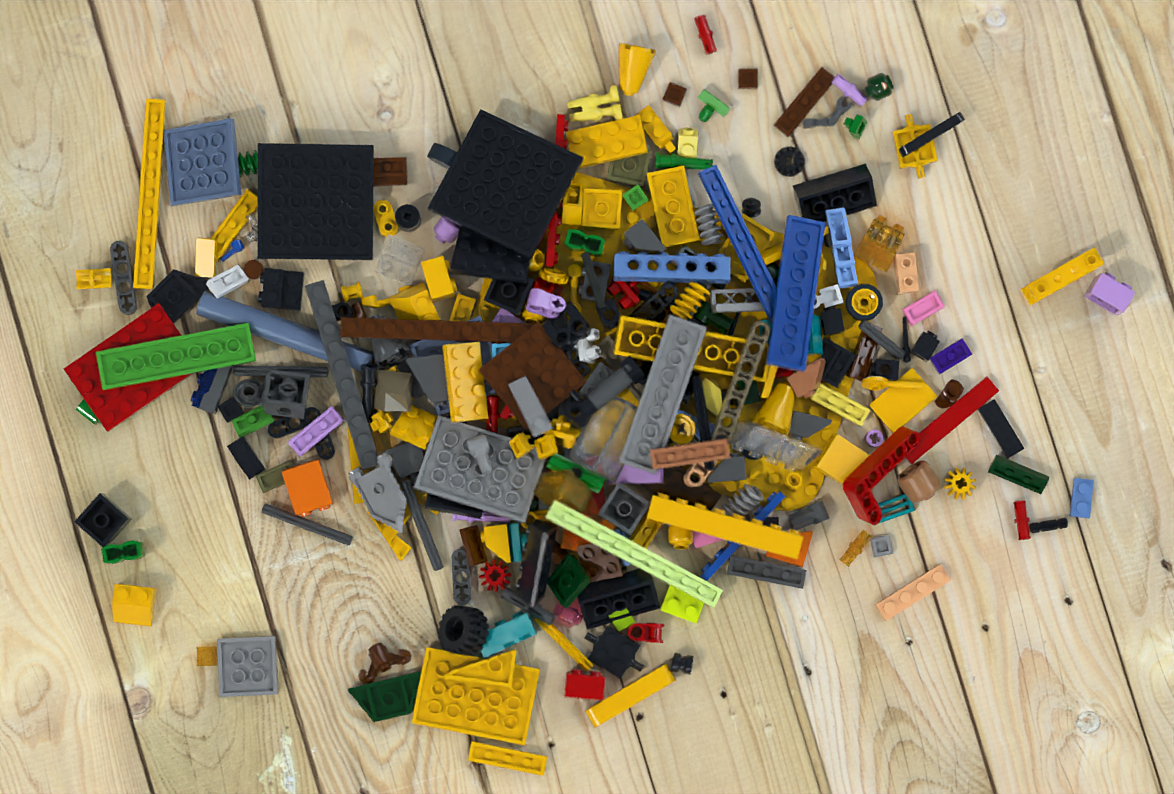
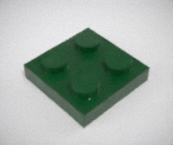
M569 553L548 577L547 584L562 607L568 608L590 583L591 579L577 558Z

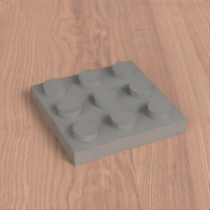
M276 636L217 639L219 697L278 694Z

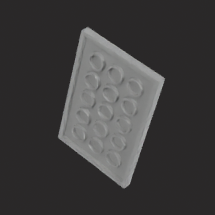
M438 415L414 489L525 524L546 459L538 458L536 447L524 457L517 459L509 443L513 438L462 422H451V419ZM481 434H485L490 448L488 456L493 471L482 474L477 458L475 459L474 456H471L466 440Z

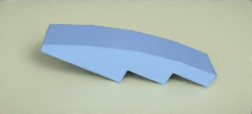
M845 208L826 210L829 239L839 289L858 286L854 266L855 260L851 246L852 240Z

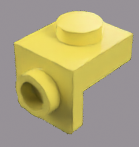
M691 127L679 129L677 157H697L698 130H694Z

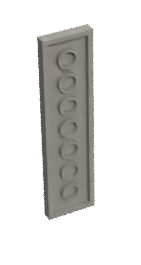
M669 315L619 459L620 463L656 475L658 469L652 468L650 449L666 447L707 327Z

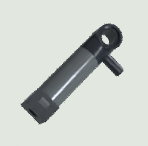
M630 356L619 364L621 366L620 369L583 399L575 390L570 391L569 394L575 402L568 405L565 414L574 426L579 428L586 426L589 423L590 417L630 384L633 382L637 384L646 377Z

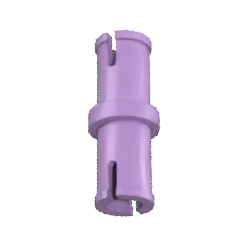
M840 73L831 81L832 84L844 92L843 95L845 97H850L859 107L867 101L868 97L861 93L854 83L851 84L841 76Z

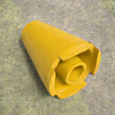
M619 43V90L623 91V95L634 96V93L639 92L654 59L656 50Z
M782 382V384H777L769 398L753 418L752 424H758L757 429L776 437L778 433L783 434L781 438L788 437L795 392L790 383Z

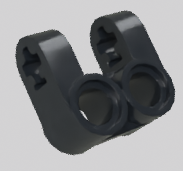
M572 301L568 302L565 307L571 319L564 328L556 329L549 319L541 323L553 343L562 351L571 350L578 340L587 338L591 332L590 325ZM583 324L582 329L576 331V327ZM564 336H567V340L563 343H560L561 339Z

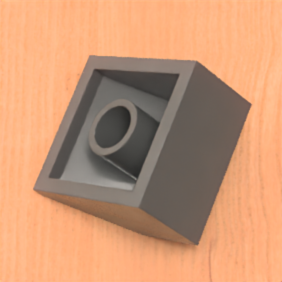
M643 219L624 233L623 243L629 251L633 249L635 253L648 252L651 255L666 252L665 246Z

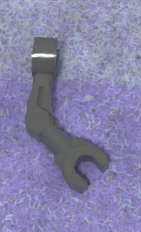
M840 97L836 102L835 111L830 118L805 119L803 121L804 129L816 126H834L841 114L843 115L851 108L852 103L849 102L844 107L841 104L844 97Z

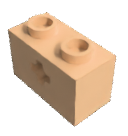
M915 253L896 254L893 259L897 295L917 293L919 285Z

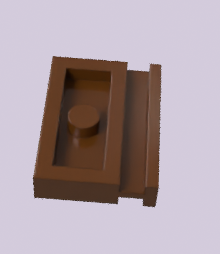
M374 158V186H407V158Z

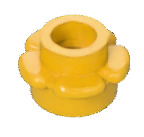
M790 471L786 474L784 482L791 490H797L799 486L803 485V478L800 472Z

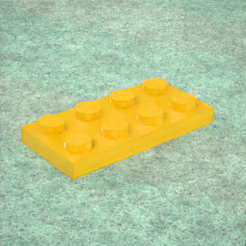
M640 115L566 132L569 150L583 157V162L579 169L648 153Z
M684 166L647 173L661 243L665 248L700 241Z
M480 342L443 345L451 422L488 419L484 377L478 371L482 367Z

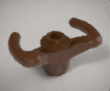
M377 643L369 648L370 653L368 655L372 662L368 674L366 675L367 671L365 669H361L358 678L362 683H371L380 671L386 672L394 664L405 665L411 661L412 655L406 649H399L398 655L390 653L386 646H383L382 643Z

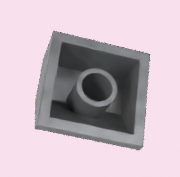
M618 482L598 515L628 535H631L651 503Z

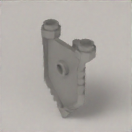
M386 452L377 457L378 468L364 474L358 467L348 472L350 475L349 479L358 488V492L361 494L364 504L367 505V510L371 517L403 533L406 497L403 491L400 490L399 484L396 483L397 480L396 478L394 479L393 472L391 473L390 471L393 459Z

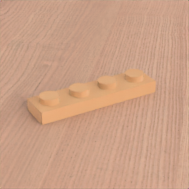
M939 564L875 605L884 620L887 621L948 583L951 579L943 566Z

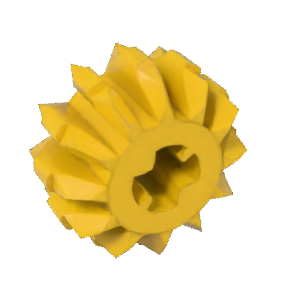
M958 467L954 468L955 474L949 471L948 475L951 479L944 478L945 482H949V485H945L944 489H951L947 495L950 496L955 493L954 499L956 500L959 498V495L962 500L966 499L965 493L968 496H972L973 494L969 489H976V486L971 485L972 482H976V478L970 479L969 477L973 473L969 472L965 475L966 468H962L960 473ZM962 479V483L964 482V486L958 488V485H956V481Z

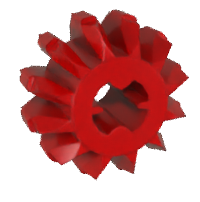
M493 559L492 567L488 562H485L488 569L480 568L482 572H485V575H479V578H486L481 585L484 586L489 583L488 591L494 585V591L498 592L497 585H500L501 589L504 590L505 586L502 582L510 584V581L505 579V576L510 577L512 574L504 572L509 569V566L501 568L503 561H500L499 565L496 566V560ZM493 570H497V573L500 572L501 577H498L497 581H492L493 578L490 579V574H493Z

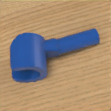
M241 240L231 242L233 249L220 258L222 262L234 253L243 250L244 246Z

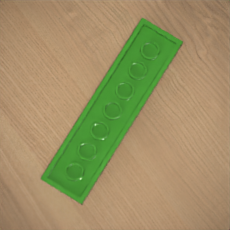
M249 323L96 352L103 390L256 361Z

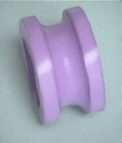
M871 430L866 434L865 442L870 447H877L882 444L883 435L878 430ZM873 433L879 438V441H875V444L872 443V439H869V436H872Z

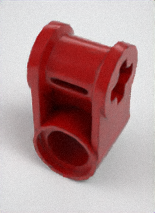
M633 623L627 628V635L635 641L663 643L662 627H664V624ZM635 626L641 629L639 637L631 635V629Z

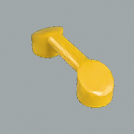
M571 264L567 269V275L571 278L570 301L581 313V305L578 303V279L582 275V268L578 264Z
M413 285L401 287L398 291L402 292L413 287ZM376 295L361 299L362 305L370 308L392 305L389 298L377 301Z

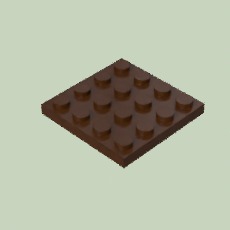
M539 322L478 370L525 430L529 428L508 384L526 376L545 414H548L570 396L571 390L576 391L586 383V380L562 350L553 343Z

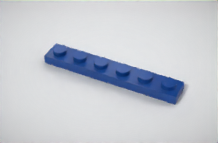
M780 491L778 493L773 492L766 499L769 503L764 508L760 506L753 513L756 516L754 519L763 521L785 496ZM728 540L729 546L725 550L721 548L714 555L716 560L712 564L708 562L701 569L703 572L701 577L708 581L741 545L740 543Z

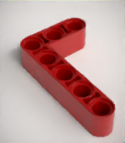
M904 426L898 428L844 480L843 490L859 519L871 525H877L881 521L882 511L871 490L918 446L921 440L919 432Z

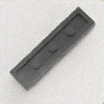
M731 555L727 574L803 589L806 570Z

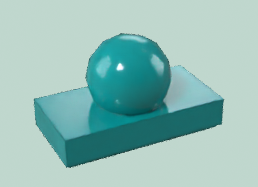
M518 523L508 524L511 562H521V551H523L525 543L528 542L529 536L526 535V532L519 533Z

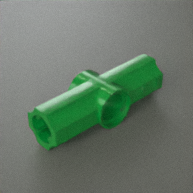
M557 453L552 455L547 465V468L597 494L606 480ZM579 468L582 472L581 477L573 478L571 470Z

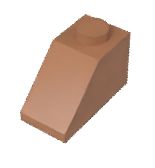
M824 358L817 359L807 365L804 372L798 371L787 378L798 398H810L816 394L815 390L820 388L826 363Z

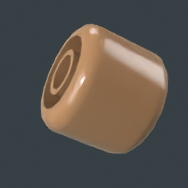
M926 461L913 463L902 471L897 478L898 485L911 502L929 500L940 486L938 476Z

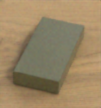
M291 460L256 475L263 493L285 484L282 470L294 466Z

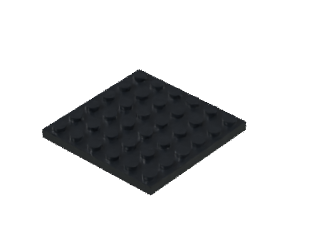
M480 109L429 204L428 210L532 259L581 166L583 157Z
M258 143V259L373 260L374 145Z

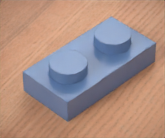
M1073 478L1069 516L1090 518L1094 480Z

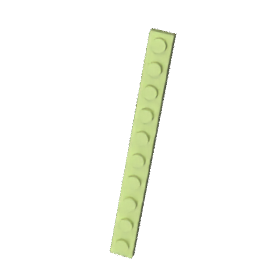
M553 500L545 516L546 519L711 607H715L723 591L556 500Z

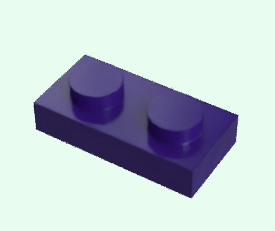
M962 338L932 356L930 361L940 375L971 356L972 353Z

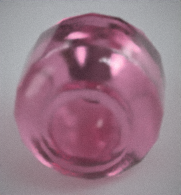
M558 602L553 610V614L556 615L555 621L567 628L579 625L583 618L580 606L574 602L568 608L562 607L560 602Z

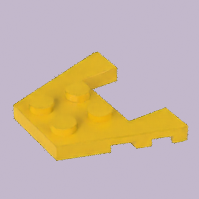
M414 490L419 505L425 506L427 494ZM407 502L405 507L403 526L412 516ZM430 510L435 515L439 513V511ZM371 517L397 558L402 561L412 547L397 536L398 531L392 529L391 526H387L386 523L383 524L381 521L379 522Z

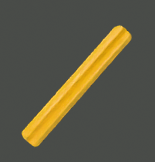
M538 618L534 619L586 672L592 668L593 663L553 624L549 626Z

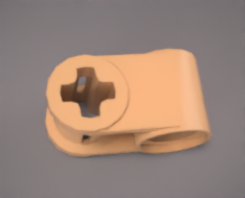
M704 462L691 464L684 475V483L689 487L699 486L712 470L706 471ZM692 473H695L698 477L696 483H692L690 480Z

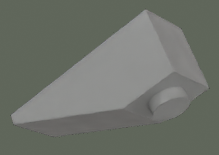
M526 376L508 384L532 436H538L552 429Z

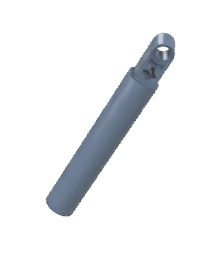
M204 291L196 313L198 316L226 326L249 323L252 335L328 361L318 330L225 297L217 299L213 293ZM343 341L351 368L362 371L360 369L362 364H372L374 358L372 351Z

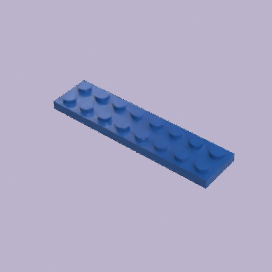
M788 215L786 218L766 361L767 365L804 372L806 369L825 222Z

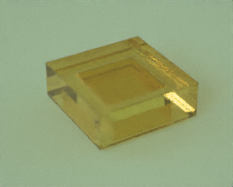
M390 430L383 434L371 432L376 451H385L392 448Z
M217 646L197 647V666H217Z

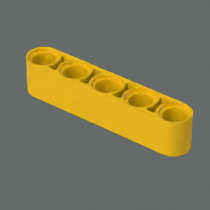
M664 664L585 710V713L595 728L673 683L676 679L668 665Z

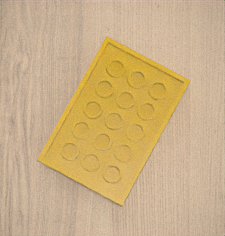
M426 647L411 723L526 745L540 669L515 664L512 687L444 678L445 673L487 658L453 654L445 650Z

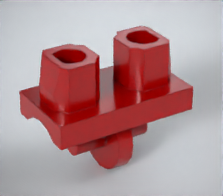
M612 280L607 291L612 297L619 292L625 296L618 302L624 311L639 304L640 299L635 295V293L638 294L640 292V289L636 286L639 282Z

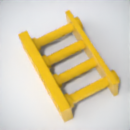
M1094 247L1020 290L1029 306L1102 266L1104 262Z

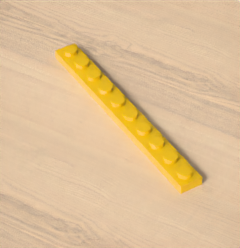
M146 99L134 289H154L164 141L163 130L166 111V100Z

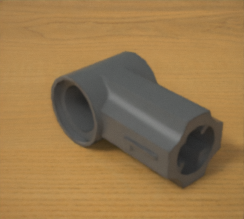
M823 500L788 516L794 530L811 524L815 525L829 519Z

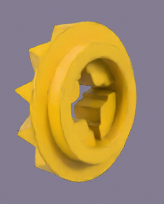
M554 268L539 270V276L548 282L566 284L569 280V276L561 270Z
M683 413L677 414L669 438L679 444L690 442L696 432L695 422L690 419V416H686ZM685 423L684 429L686 431L683 430L678 434L680 428L678 425Z

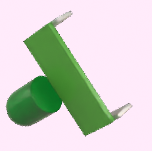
M708 85L705 86L698 96V99L707 104L699 113L698 117L701 122H707L714 113V110L725 117L734 105L732 104L728 107L705 90Z

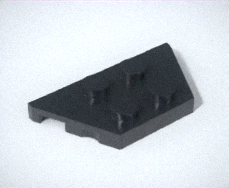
M173 269L146 297L151 308L159 303L173 324H175L201 298L204 291H208L209 288L206 285L207 280Z

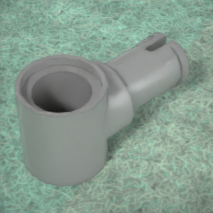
M485 434L466 440L470 454L475 459L477 458L482 474L493 471L488 456L490 448Z

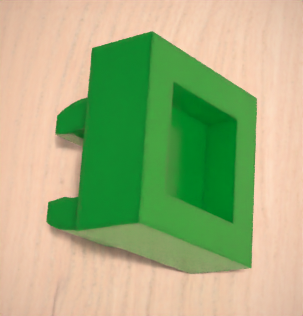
M856 114L854 120L846 117L843 124L849 129L852 137L860 139L867 121L864 117Z

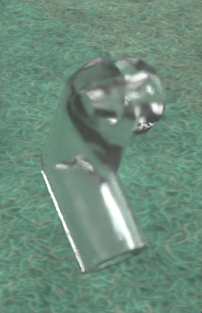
M250 213L246 216V219L252 228L251 232L247 234V239L250 242L258 241V219L254 213Z

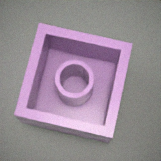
M1101 273L1094 278L1084 297L1117 316L1126 310L1136 292L1132 291L1130 285L1115 281L1116 278L1110 273Z

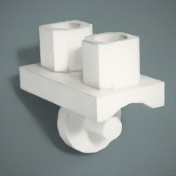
M582 326L577 327V331L582 329ZM591 328L590 335L585 339L578 340L571 349V351L576 352L577 357L579 356V361L594 364L595 359L601 357L600 347L593 345V341L600 338L599 330Z

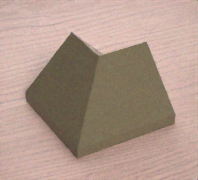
M377 369L375 376L377 386L374 391L373 408L382 411H411L413 373Z

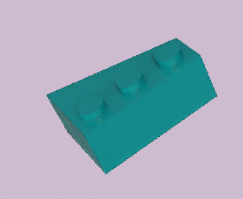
M521 611L512 615L513 619L508 622L503 619L494 623L496 627L488 630L487 642L483 644L484 648L480 650L483 657H488L536 635L537 632L529 614H524Z

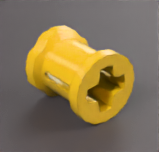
M360 282L347 287L341 286L345 303L350 299L364 298Z

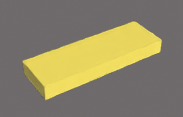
M822 383L820 388L815 390L816 394L810 399L862 427L871 410Z

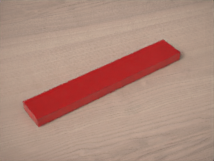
M985 377L919 432L921 436L920 443L905 457L907 461L913 464L998 393L999 390L992 381Z

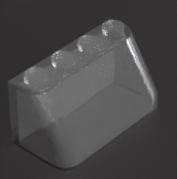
M617 396L590 417L589 423L581 430L571 449V460L615 484L625 465L620 463L619 459L637 406Z

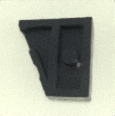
M824 337L821 358H824L826 363L821 380L838 389L857 356Z

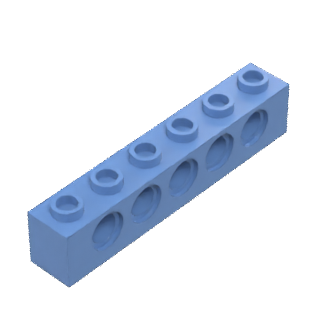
M621 251L614 255L613 281H670L673 283H689L692 281L705 284H729L730 257H726L724 254H715L714 257H709L702 253L695 254V256L677 253L674 256L664 252L649 255L648 252L630 254L629 252ZM634 262L638 265V269L632 270L628 267V264ZM654 263L658 268L650 270L647 265ZM672 263L676 265L677 269L670 271L667 265ZM693 264L696 270L688 271L686 265ZM709 264L713 265L715 267V271L709 272L706 270L705 266Z

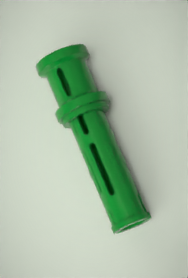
M656 152L655 169L659 167L674 168L684 166L685 169L705 170L713 166V159L677 157L675 153L665 155Z

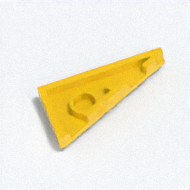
M517 650L447 672L444 678L512 687Z

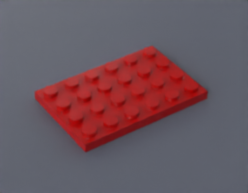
M159 303L64 368L70 380L107 432L192 375L187 374L109 390H103L96 352L182 336Z

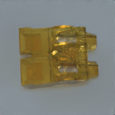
M879 215L872 221L854 256L868 264L873 258L871 265L887 273L905 234L903 233V226L894 224L893 227L886 225L888 220Z

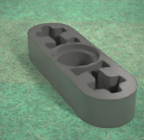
M458 549L453 552L451 557L453 595L457 604L466 605L471 600L470 566L465 550ZM459 552L466 556V559L462 561V566L467 565V569L460 568L455 570V565L459 566V561L455 560V556H458ZM460 571L465 572L467 575V580L463 583H459L456 580V574ZM468 584V589L464 588V594H468V598L461 602V599H457V595L461 592L460 588L456 589V585L464 586Z

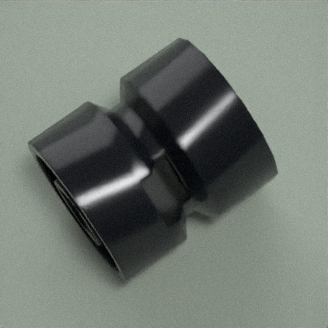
M405 204L397 209L395 219L401 230L413 232L419 228L421 216L415 206Z

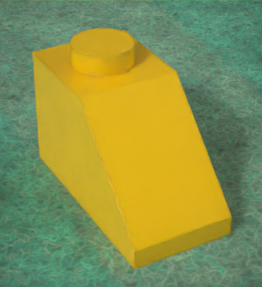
M571 183L563 199L562 224L581 225L584 183Z
M507 524L484 527V531H480L481 542H485L486 547L506 563H511Z

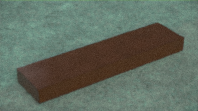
M821 67L773 126L786 137H789L830 88L834 76Z

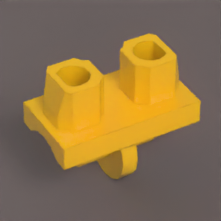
M111 268L76 270L77 290L112 288Z
M560 415L559 419L553 418L552 423L550 422L552 429L542 434H553L555 443H557L558 438H563L562 446L570 449L574 446L581 429L571 427L572 423L566 422V416Z

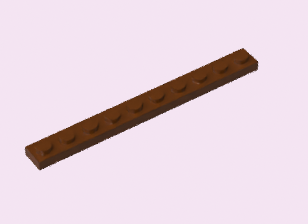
M341 318V337L514 342L534 324Z

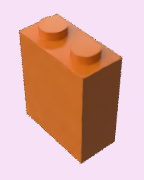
M319 458L282 470L295 515L300 514L301 517L312 514V510L319 508V511L331 508L330 505L333 504V499Z

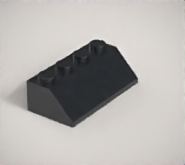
M866 164L793 185L796 204L802 218L826 222V210L845 208L846 215L877 206L873 179Z
M539 519L534 520L527 527L526 535L529 537L528 542L525 543L523 548L525 558L520 565L522 574L516 585L518 597L530 607H535L545 597L558 528L557 524Z
M640 568L625 572L623 576L591 582L577 597L587 630L612 623L615 620L629 616L633 617L661 608L652 575ZM625 608L629 611V613L621 616L609 617L615 611H622Z

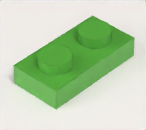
M262 406L232 420L240 438L274 422L273 416L265 414Z

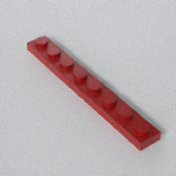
M557 114L555 144L567 149V139H564V131L568 132L569 120H565V115ZM558 209L549 225L546 268H554V264H558V253H555V245H559L560 234H556L557 226H561V215H558Z

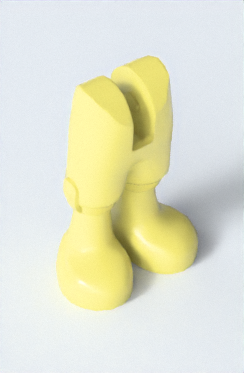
M612 85L609 92L605 95L590 94L589 96L567 102L568 109L582 108V112L569 114L570 122L590 120L596 122L602 119V116H612L616 120L623 119L620 104L598 108L601 104L620 102L617 85Z

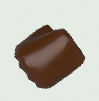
M951 379L934 403L942 409L951 407L961 396L964 387L959 381Z

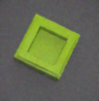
M625 608L622 611H615L609 617L621 616L629 613V611ZM632 616L612 622L618 632H620L635 621Z

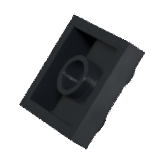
M265 268V271L260 274V284H263V291H259L258 303H262L261 306L263 308L301 311L304 272Z

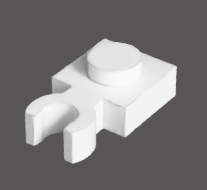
M838 284L819 290L820 295L815 296L816 305H814V309H817L820 304L827 308L843 303Z

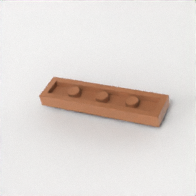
M727 438L650 449L653 469L730 458Z

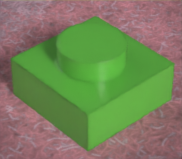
M638 184L622 195L632 211L649 201Z

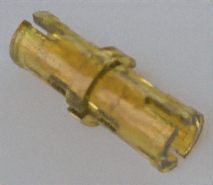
M862 529L861 533L853 543L849 544L850 547L839 560L849 567L856 556L863 552V547L872 536Z

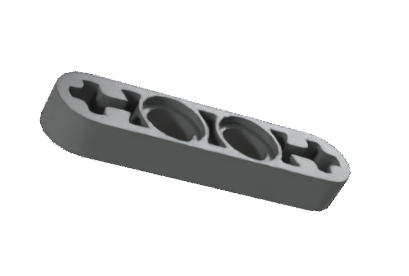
M115 241L110 247L118 306L122 313L131 315L137 310L135 289L133 288L134 280L129 248L126 243ZM118 245L124 248V250L121 251V255L123 258L126 257V260H121L119 258V253L115 252V249L118 248ZM121 263H125L128 267L127 271L123 274L117 271V267ZM123 282L130 284V290L126 293L120 290V285ZM132 294V298L128 297V301L130 304H133V307H130V311H127L126 308H123V305H126V299H121V296Z

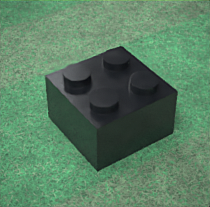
M527 277L526 283L492 279L484 301L521 317L523 308L529 298L530 290L534 287L535 280Z
M99 493L74 522L100 546L105 547L110 545L132 518L104 493Z

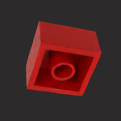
M571 669V673L567 672L564 697L603 701L605 676H602V672L598 671L582 674V670Z

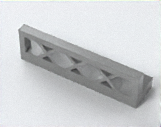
M754 288L710 290L711 313L764 311L761 302H754L751 299L753 294L756 293ZM736 293H741L746 298L743 303H736L732 299ZM715 294L724 295L727 301L724 304H716Z

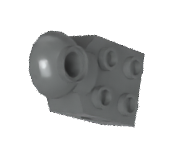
M271 369L264 379V385L253 379H245L237 383L233 390L234 398L245 407L262 406L265 414L304 419L310 375Z

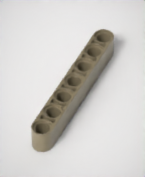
M762 321L754 322L749 329L711 433V440H715L718 435H724L728 440V444L731 440L769 336V326ZM758 325L764 326L765 331L762 335H756L755 328ZM756 343L758 350L756 353L751 354L748 348L751 344ZM744 362L751 363V369L747 372L742 370ZM738 380H743L745 383L744 388L741 390H736L735 383ZM732 398L738 400V405L735 408H730L728 405L729 400ZM727 416L730 417V425L723 426L722 419Z

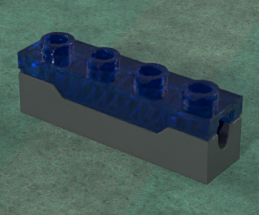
M233 366L200 373L197 381L199 384L198 390L193 392L190 400L193 402L192 406L216 415L217 406L221 402Z

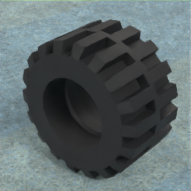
M454 605L451 606V609L448 608L446 614L441 616L442 620L438 624L440 625L438 629L440 636L438 639L441 641L442 648L453 654L476 655L478 650L484 648L483 644H486V638L489 636L487 617L484 616L482 611L473 607Z

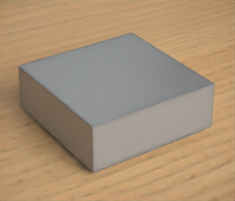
M889 535L870 539L874 558L893 554Z

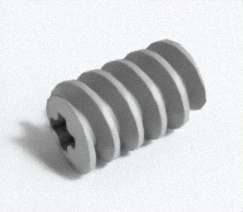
M713 204L698 207V210L694 212L695 216H701L696 219V223H701L698 230L704 231L700 234V238H706L701 242L704 246L724 242V240H720L724 233H718V230L723 227L716 225L720 218H714L717 212L713 210Z
M745 483L746 491L740 488V496L734 493L733 497L735 500L727 499L730 504L729 506L726 503L722 504L725 515L732 517L734 513L746 516L749 510L754 509V505L757 506L760 501L764 500L762 492L757 487Z

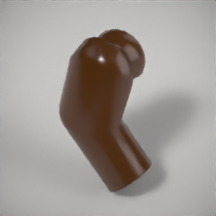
M360 301L352 304L355 312L354 318H367Z

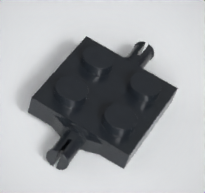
M607 625L604 632L598 637L589 632L584 637V639L594 644L588 660L621 679L624 672L630 666L639 672L643 669L644 665L634 660L640 644Z

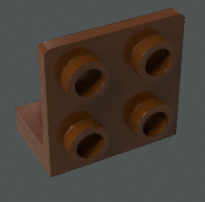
M593 543L577 547L581 566L591 579L590 582L623 576L628 570L627 566H623L621 558Z

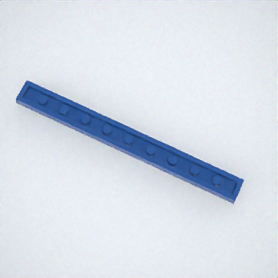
M717 165L700 171L698 175L772 325L777 287Z

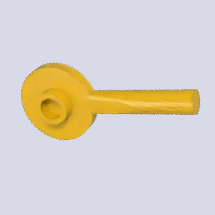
M879 376L867 377L862 380V387L872 391H878L887 387L923 389L924 385L923 381H889L887 378Z

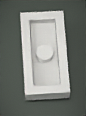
M236 265L209 279L206 285L218 299L248 283L249 278L239 265Z

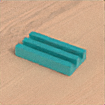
M906 494L878 503L879 507L903 498L907 499L906 502L881 510L882 514L907 505L910 507L907 510L882 518L879 523L915 511L913 503Z

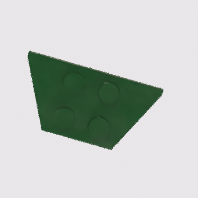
M421 671L349 688L348 692L373 722L411 714Z

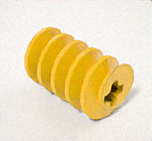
M689 282L691 289L686 287L684 289L686 294L681 293L679 295L681 300L676 299L674 301L676 306H670V310L675 317L684 320L685 317L692 319L689 312L697 313L694 306L701 307L702 305L699 300L706 301L704 294L711 295L699 283Z

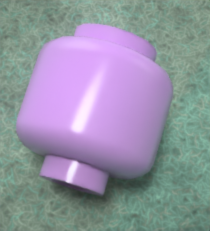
M441 217L434 227V232L437 234L435 238L444 244L445 242L453 243L458 237L460 225Z

